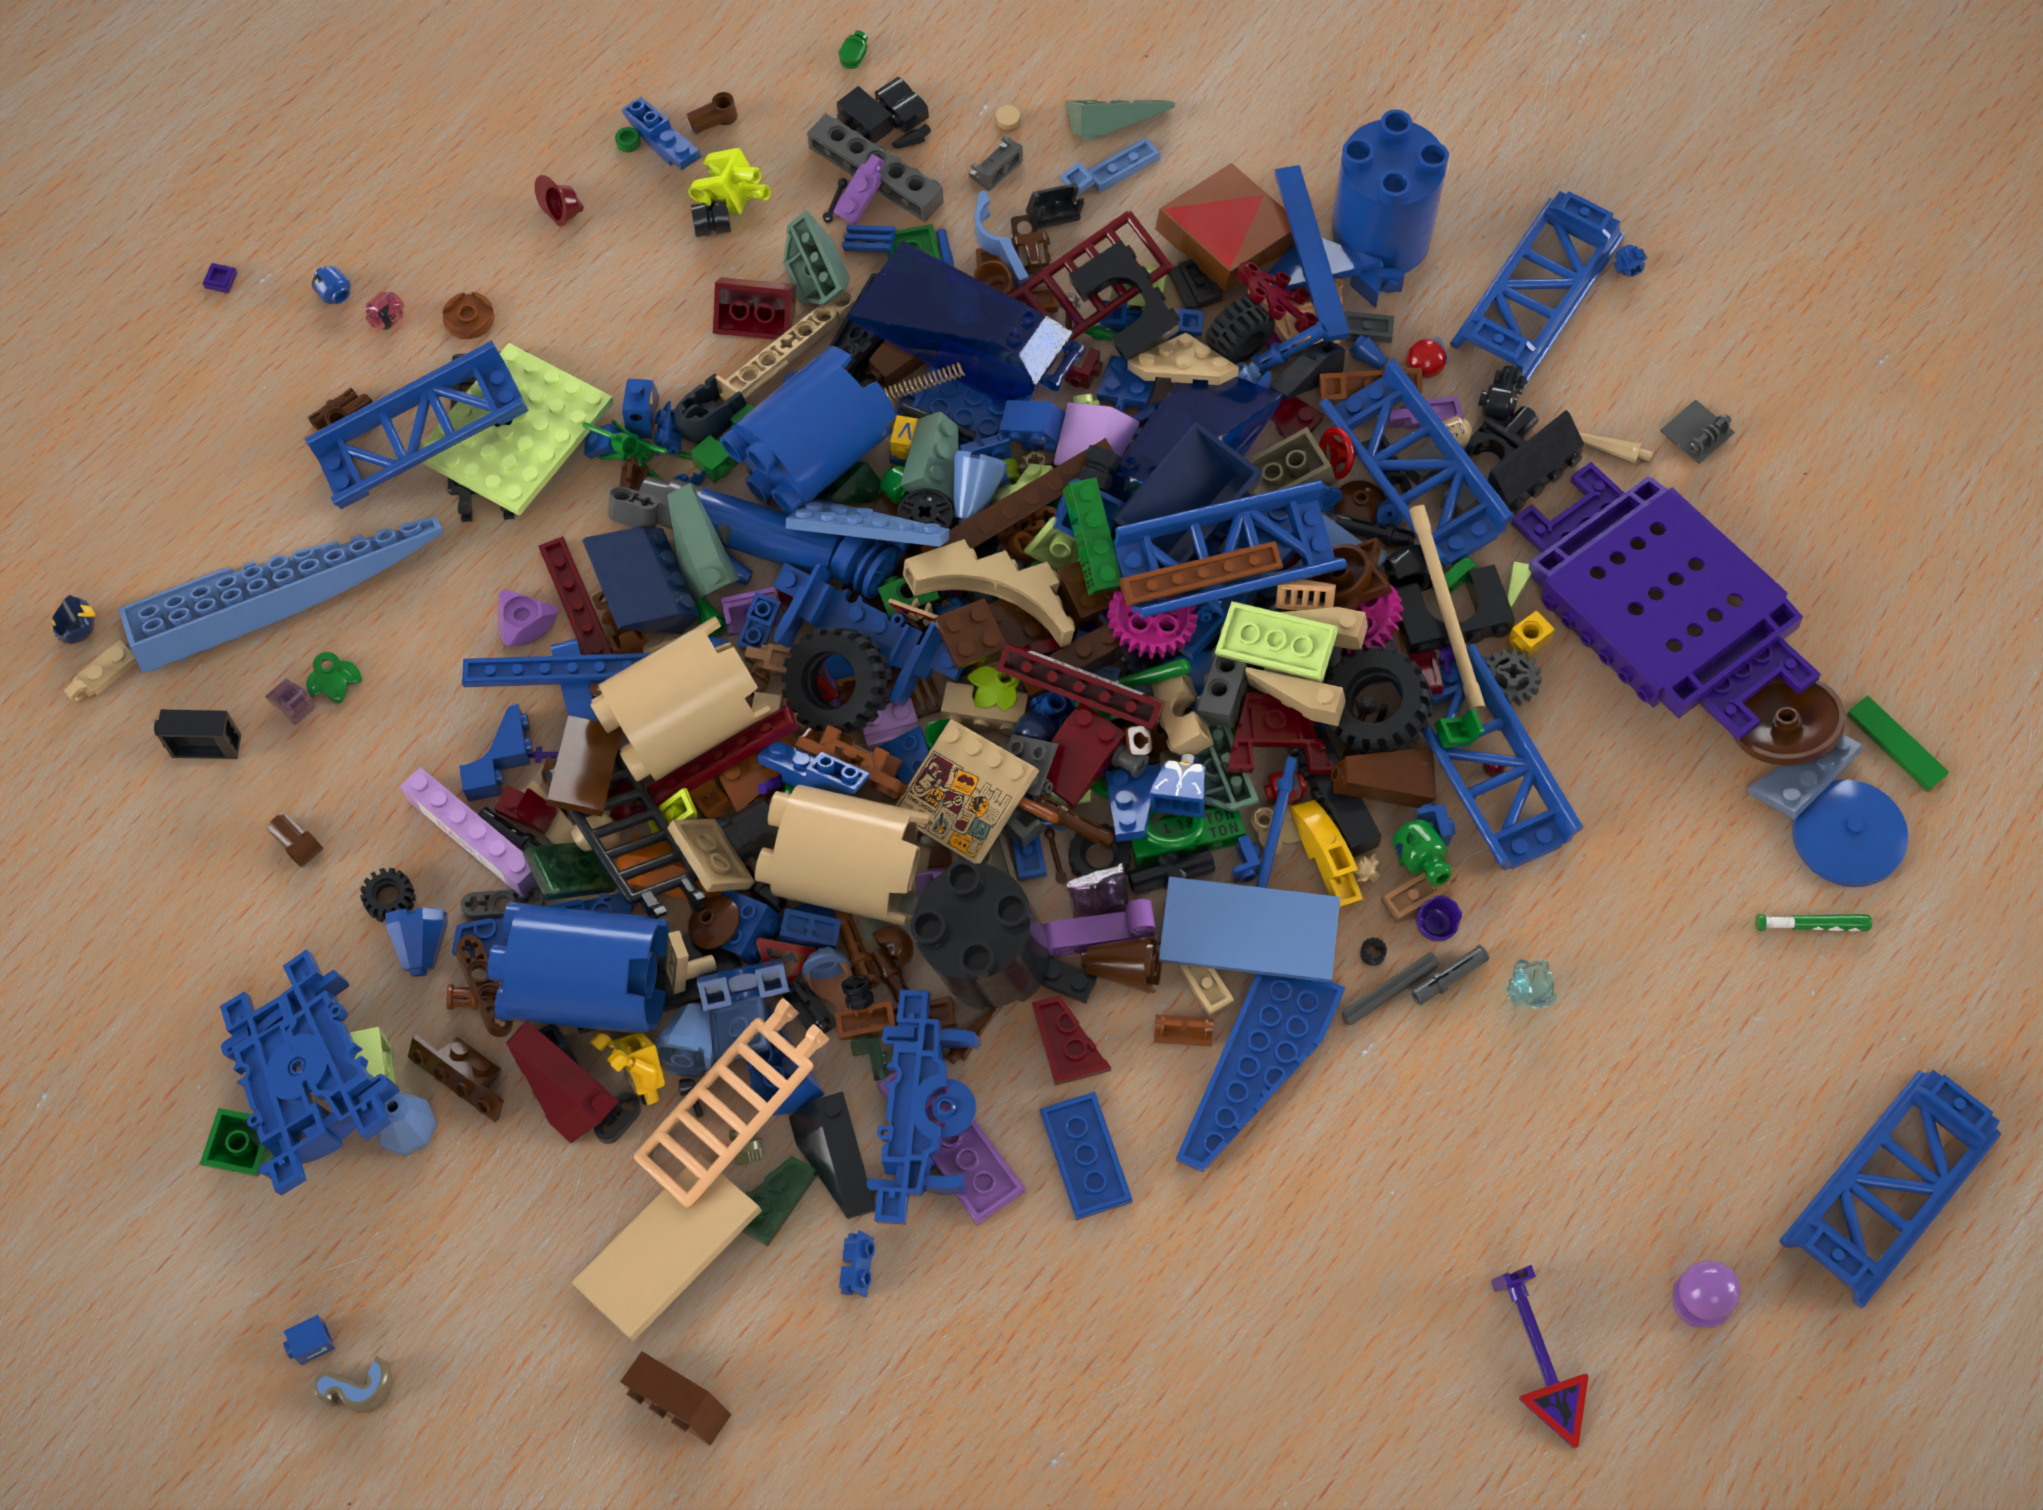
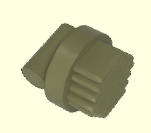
M735 1129L729 1132V1138L733 1142L739 1135ZM757 1133L735 1156L738 1166L763 1159L761 1148L764 1146L762 1138H757Z

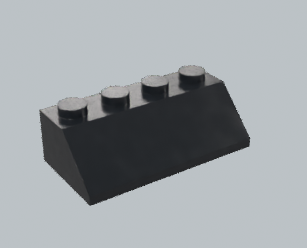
M1565 410L1490 470L1487 481L1511 512H1519L1529 498L1539 496L1549 482L1555 483L1563 475L1564 470L1568 467H1575L1581 461L1584 442L1571 414Z

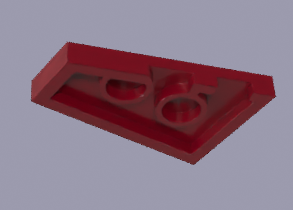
M1060 995L1032 1002V1008L1055 1086L1111 1071L1109 1063L1101 1056L1092 1039L1084 1032L1079 1025V1021Z

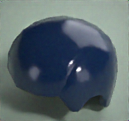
M1029 712L1018 719L1013 727L1012 734L1017 735L1020 732L1024 737L1051 742L1057 730L1052 721L1044 714Z

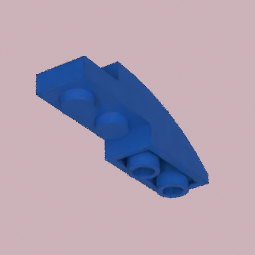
M642 97L621 109L623 115L633 128L639 132L644 141L670 166L675 164L683 170L702 157L700 150L673 129L669 119Z
M780 741L765 747L758 754L759 764L781 773L782 782L794 787L804 785L850 795L855 794L869 778V772L828 754L820 752L817 757H814Z

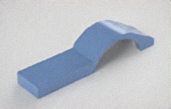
M985 190L980 191L975 211L976 240L983 250L1000 257L1002 263L1010 271L1014 281L1013 285L1016 289L1028 281L1029 276L1009 237H998L984 229L982 224L990 216L987 208L990 204V199Z

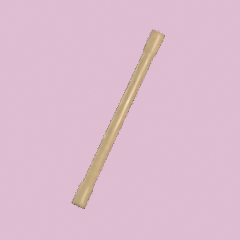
M1417 505L1409 509L1412 523L1418 535L1463 683V692L1468 708L1479 711L1486 707L1480 686L1476 681L1433 540L1425 506Z

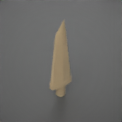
M1579 432L1586 446L1636 463L1637 459L1651 461L1653 451L1641 449L1642 443Z

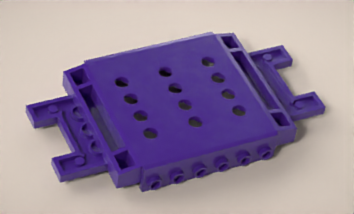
M1590 462L1574 473L1570 480L1585 496L1560 515L1549 521L1531 504L1512 518L1511 525L1541 552L1539 556L1530 561L1528 569L1532 572L1531 577L1543 588L1541 600L1545 608L1553 611L1566 628L1572 629L1586 647H1590L1598 654L1603 664L1609 665L1623 683L1629 684L1636 691L1638 697L1653 708L1658 705L1660 700L1677 718H1681L1700 704L1739 741L1758 727L1761 721L1743 703L1778 677L1784 680L1799 695L1819 680L1821 674L1784 640L1800 627L1803 619L1800 612L1787 599L1788 593L1674 488L1668 490L1655 479L1648 476L1627 492H1623L1598 467ZM1660 525L1665 529V533L1663 535H1654L1651 533L1650 527ZM1632 540H1641L1645 543V548L1635 550L1630 546V542ZM1620 554L1625 558V562L1616 565L1611 562L1610 556ZM1698 560L1703 564V569L1694 571L1689 568L1688 562ZM1592 569H1601L1604 571L1605 577L1594 579L1591 577L1590 571ZM1679 575L1684 582L1679 586H1675L1669 583L1668 577ZM1650 590H1659L1663 593L1664 597L1661 600L1655 601L1648 596V592ZM1737 596L1742 600V605L1738 607L1730 606L1727 603V598ZM1633 604L1639 605L1643 608V613L1637 616L1629 613L1628 607ZM1709 611H1717L1722 615V620L1718 622L1710 621L1706 614ZM1689 626H1697L1702 630V635L1692 637L1687 633L1686 629ZM1669 641H1677L1681 644L1682 649L1679 652H1672L1668 650L1666 644Z

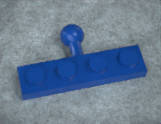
M1024 794L1023 797L1033 801L1032 795ZM1036 818L1043 822L1046 828L1054 827L1055 829L1060 831L1068 829L1064 826L1055 827L1053 826V823H1050L1042 818ZM1040 835L1024 849L1011 838L1019 881L1047 877Z

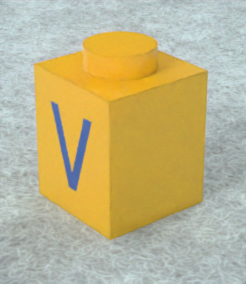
M896 416L890 440L891 456L907 460L918 419Z

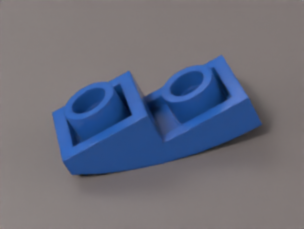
M756 592L745 616L747 620L736 644L745 649L747 646L761 649L762 645H767L782 603Z

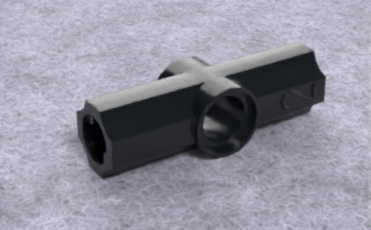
M1208 847L1182 855H1178V853L1163 855L1155 863L1127 871L1131 890L1136 896L1162 887L1168 889L1169 877L1192 879L1215 872V864L1211 851Z

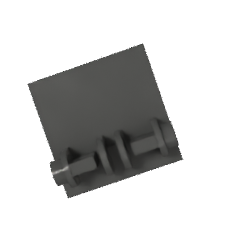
M1696 399L1660 430L1698 464L1703 462L1735 433L1729 428L1732 421L1729 415L1724 414L1716 417Z
M1012 734L1006 751L1039 770L1025 794L1039 797L1040 794L1050 793L1053 789V784L1046 777L1058 744Z

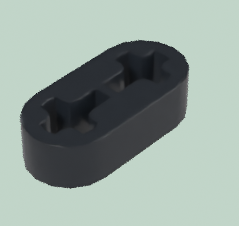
M625 1092L616 1097L619 1102L594 1127V1132L600 1142L604 1144L615 1143L641 1113V1104L636 1095ZM632 1101L633 1110L631 1112L625 1110L622 1113L623 1108L621 1105L624 1102L629 1104ZM615 1121L612 1125L614 1132L612 1134L606 1132L603 1135L602 1126H610Z

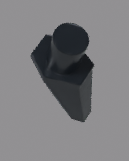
M924 124L919 129H913L892 142V146L899 149L925 142L924 137L931 132V129L927 124Z

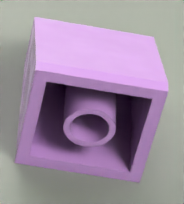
M1068 402L1053 464L1061 465L1088 449L1089 445H1094L1104 438L1107 439L1114 453L1122 457L1139 426V421L1110 406Z

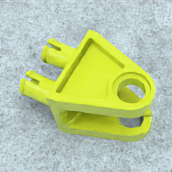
M740 148L709 153L703 164L709 169L708 173L714 177L694 180L688 190L689 195L699 203L705 202L708 206L711 205L712 201L726 199L728 212L736 215H741L749 199L767 201L771 193L769 185L758 184L761 179V171L757 167H750Z

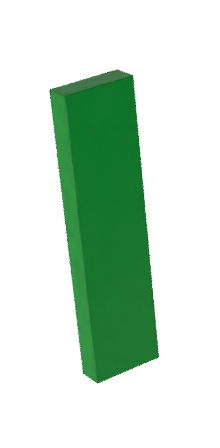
M1868 695L1846 714L1927 792L1949 774L1945 767Z

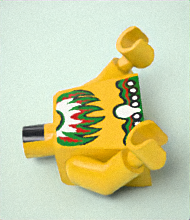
M602 1032L596 1033L590 1040V1043L600 1052H603L607 1046L611 1048L610 1052L612 1054L607 1060L616 1071L620 1072L623 1069L628 1086L637 1095L641 1096L642 1103L650 1105L659 1101L657 1089L663 1087L665 1082L655 1045L642 1032H635L616 1040H612Z

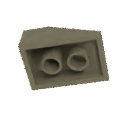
M1307 427L1247 459L1263 471L1258 486L1253 491L1254 495L1321 480L1324 485L1328 486L1336 482L1330 462Z

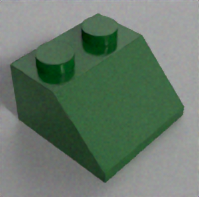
M218 1108L200 1165L258 1177L261 1174L258 1167L273 1159L274 1155L260 1143L257 1131L248 1126L247 1120L251 1114Z

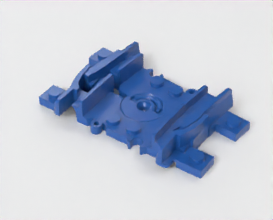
M307 949L283 965L292 987L276 999L255 1011L251 996L246 992H242L220 1006L227 1032L232 1035V1037L221 1044L222 1053L230 1060L236 1062L234 1071L240 1075L246 1072L245 1076L238 1080L237 1083L244 1087L250 1109L256 1112L248 1117L247 1124L257 1131L260 1143L269 1149L275 1157L258 1167L262 1175L272 1180L275 1192L281 1196L307 1181L302 1164L318 1160L342 1148L341 1140L347 1137L354 1129L357 1128L360 1136L368 1141L389 1126L392 1122L383 1103L400 1091L399 1087L385 1075L379 1074L376 1077L371 1075L366 1069L368 1064L366 1058L359 1056L355 1059V1056L363 1048L354 1043L347 1026L342 1023L347 1018L348 1012L337 999V995L348 988L350 984L335 970L323 976L313 954ZM302 1064L300 1070L296 1072L297 1067ZM313 1092L314 1096L321 1101L326 1100L333 1112L330 1113L318 1103H313L310 1093Z

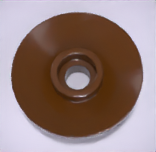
M1359 480L1348 482L1339 488L1342 492V499L1333 506L1336 515L1340 513L1349 517L1378 523L1377 507L1386 498L1376 485ZM1357 498H1362L1365 501L1360 502Z
M726 896L707 898V900L702 902L705 906L704 910L692 913L689 919L688 933L692 942L698 947L707 950L719 948L726 944L736 933L740 922V912L736 903Z

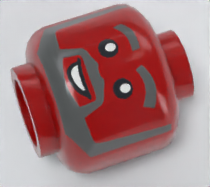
M1284 769L1269 774L1268 784L1263 786L1267 800H1273L1275 804L1279 792L1277 790L1278 780L1282 778ZM1295 771L1293 778L1295 786L1293 793L1289 795L1287 806L1302 801L1303 793L1307 792L1306 784L1300 771Z

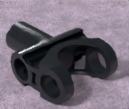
M1521 406L1504 425L1492 416H1489L1482 426L1475 431L1465 448V452L1470 458L1482 452H1492L1502 461L1526 442L1523 438L1538 423L1536 413L1527 406ZM1484 440H1491L1489 447L1482 446Z

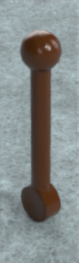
M1047 829L1044 835L1049 840L1056 866V881L1058 883H1065L1067 875L1062 871L1054 841L1055 831Z

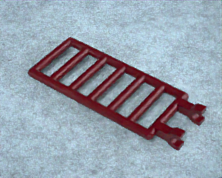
M1132 211L1124 212L999 300L998 307L1002 312L993 319H989L981 324L984 334L990 339L1001 328L1010 323L1025 343L1018 350L1005 356V360L1021 365L1023 361L1034 355L1038 361L1042 362L1140 293L1132 286L1126 290L1123 284L1111 285L1118 296L1106 305L1098 294L1090 298L1089 301L1097 311L1084 319L1052 277L1064 267L1069 274L1078 269L1073 261L1084 253H1087L1090 259L1099 255L1094 246L1105 238L1112 245L1120 241L1121 239L1115 231L1128 223L1160 265V267L1150 273L1151 279L1149 282L1151 285L1172 271V264ZM1134 259V260L1136 261V263L1138 264V266L1141 267V265L1138 263V261H1137L1136 259ZM1043 282L1076 325L1065 334L1060 331L1031 291ZM1022 297L1055 340L1043 349L1010 306Z

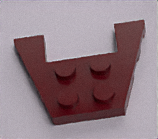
M1246 693L1242 702L1228 760L1227 773H1252L1254 770L1252 747L1304 748L1308 774L1331 775L1334 763L1329 761L1325 753L1326 747L1323 741L1318 738L1313 728L1315 724L1312 720L1304 717L1296 709L1285 706L1280 700L1270 694Z

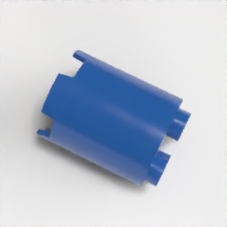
M1397 109L1387 111L1381 120L1373 121L1360 127L1345 142L1342 149L1332 216L1333 242L1382 259L1384 265L1382 268L1404 269V274L1417 267L1428 253L1449 159L1447 148L1426 128L1413 123L1410 115L1405 111Z
M835 346L825 349L735 423L720 438L725 451L736 462L741 463L745 461L753 473L745 481L750 491L762 503L766 504L774 498L780 508L787 514L795 513L797 509H801L806 506V503H810L893 432L892 427H886L896 417L889 398L877 381L862 388L843 369L852 360L851 355Z
M509 902L507 904L503 918V933L505 937H508L507 946H492L487 967L489 980L503 981V985H500L495 1000V1016L498 1020L528 1021L530 1023L629 1033L648 1032V1029H657L667 996L666 991L654 988L657 975V957L666 956L668 933H670L666 920L652 919L642 915Z

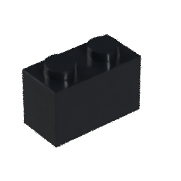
M859 86L836 102L837 118L853 131L860 132L864 138L872 143H877L893 130L892 114Z

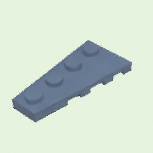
M1843 734L1837 745L1823 757L1801 765L1781 766L1749 785L1748 794L1795 820L1862 752V744Z

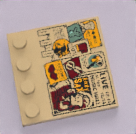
M950 719L909 783L906 793L900 797L895 806L932 814L934 816L933 825L918 823L917 830L966 860L981 864L1039 770Z

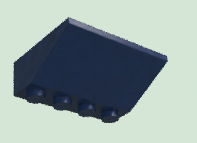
M640 526L585 537L582 540L618 629L682 634L700 616L663 528Z

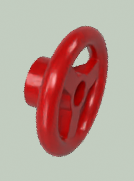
M1331 427L1321 436L1319 447L1326 456L1328 443L1331 457L1329 462L1335 479L1340 480L1350 473L1356 454L1354 453L1349 435L1342 428ZM1333 435H1338L1343 442L1336 440ZM1340 463H1345L1341 471H1335Z

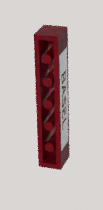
M1014 643L1005 644L996 668L997 671L1152 730L1157 728L1166 704L1164 700Z

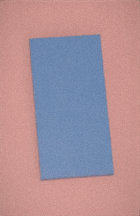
M1169 877L1159 962L1331 983L1340 897Z

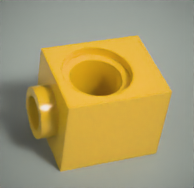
M1536 610L1512 628L1508 641L1512 649H1517L1518 654L1526 651V659H1528L1551 642L1555 629ZM1525 634L1532 635L1534 639L1527 638Z

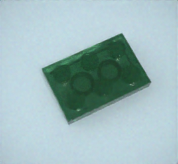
M575 842L532 846L523 852L545 900L613 893L617 889L594 851H584Z

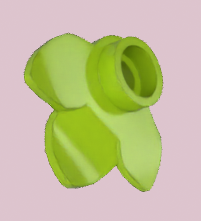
M990 666L980 667L968 675V680L979 687L974 698L975 707L987 709L997 704L1005 712L1015 704L1017 700L1015 689L1018 687L1020 679L999 672ZM1003 678H1009L1011 680L1008 683L1001 682Z

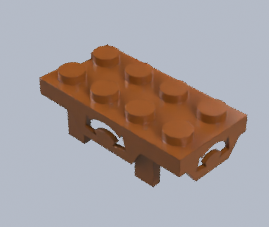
M830 725L827 726L820 743V733L811 728L803 736H799L796 746L803 749V752L814 757L823 752L869 772V778L864 782V785L875 788L895 799H898L899 795L903 796L909 787L895 779L903 761L889 755V752L876 747L873 754L870 755L852 747L855 739L843 733L841 734V730ZM852 758H861L858 760L860 765L851 764Z

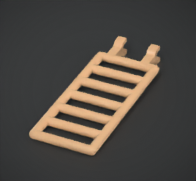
M784 998L780 1000L775 1008V1012L766 1022L761 1018H756L634 1154L635 1161L685 1207H691L812 1071L813 1063L808 1058L816 1049L822 1047L829 1040L814 1024L809 1028L805 1038L796 1048L778 1033L779 1030L799 1014ZM758 1032L799 1066L788 1080L747 1045ZM738 1054L779 1088L768 1103L728 1068L729 1064ZM719 1076L759 1111L748 1125L708 1090ZM699 1098L739 1133L729 1147H726L688 1112ZM679 1121L685 1124L720 1156L708 1170L668 1134ZM659 1143L699 1178L698 1182L688 1193L648 1156Z

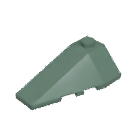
M689 483L668 494L678 565L695 603L697 600L705 598L740 579L693 484Z

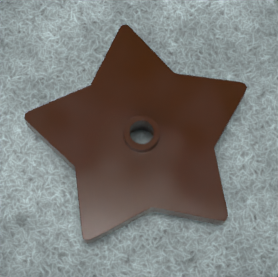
M1377 537L1357 545L1338 544L1332 546L1334 557L1344 558L1347 568L1305 578V580L1336 585L1333 607L1355 610L1362 602L1392 593L1389 583L1377 570L1381 543ZM1298 590V598H1302L1303 591ZM1310 591L1309 600H1314V591ZM1321 592L1320 602L1325 603L1326 592Z

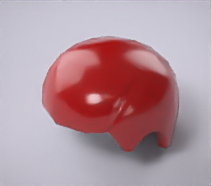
M1427 338L1416 341L1409 348L1405 363L1410 368H1421L1422 377L1424 378L1437 376L1444 369L1447 362V356L1443 347L1437 341Z

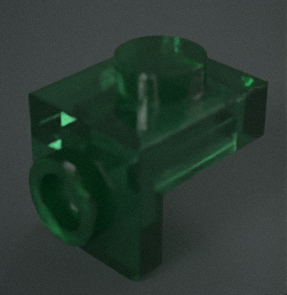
M861 1036L856 1041L850 1042L853 1056L870 1054L874 1081L884 1079V1069H888L889 1060L887 1051L881 1052L879 1037Z

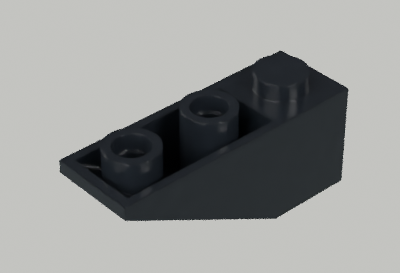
M1321 341L1309 346L1269 386V390L1278 394L1281 398L1292 399L1297 395L1319 387V374L1343 372L1346 349L1332 341Z

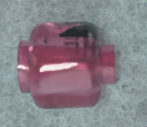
M381 291L365 305L366 320L374 328L379 327L388 330L403 317L404 304L395 293Z

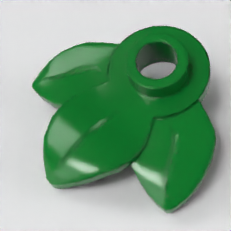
M323 652L314 659V670L307 677L306 687L311 697L324 692L330 700L340 704L345 698L347 684L361 683L362 676L352 662L340 661L334 653ZM330 661L332 666L329 669H323L322 663Z

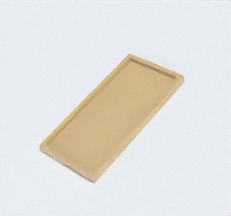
M700 1154L695 1158L707 1170L712 1166ZM687 1167L674 1179L687 1193L699 1180ZM722 1173L691 1207L683 1206L672 1194L664 1189L571 1283L634 1342L762 1210Z

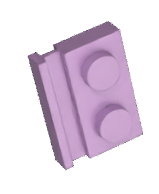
M909 698L904 706L888 703L884 710L877 711L879 717L874 722H868L867 727L862 730L867 749L871 750L918 727L912 699Z

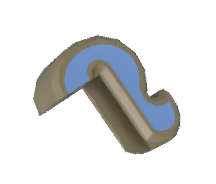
M376 1356L364 1384L325 1371L314 1379L313 1392L319 1400L330 1407H335L337 1399L340 1398L349 1409L357 1413H370L380 1407L389 1395L393 1376L390 1367L381 1358Z

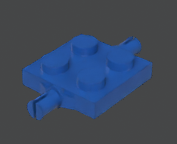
M1111 355L1096 393L1097 400L1115 405L1114 408L1124 413L1125 408L1130 407L1147 409L1159 377H1156L1155 381H1144L1127 369L1128 365H1126L1122 357Z

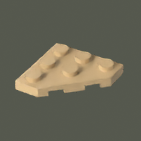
M1188 333L1181 334L1129 359L1127 367L1128 370L1144 381H1155L1156 377L1171 378V382L1192 384L1193 379L1208 380V385H1220L1237 377L1239 371L1238 366Z

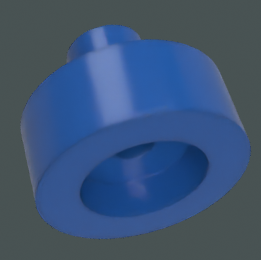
M1390 500L1381 502L1377 507L1376 514L1379 524L1387 525L1394 523L1396 527L1401 524L1403 518Z

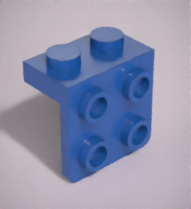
M732 890L723 891L720 896L730 898L738 906L740 922L734 936L720 948L734 953L747 965L757 964L760 962L761 957L756 945V939L765 938L772 940L780 928L782 917L769 905Z

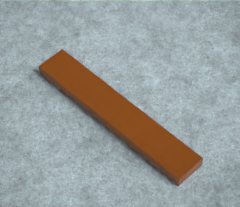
M1276 541L1124 577L1119 581L1126 605L1129 607L1280 570L1283 568Z

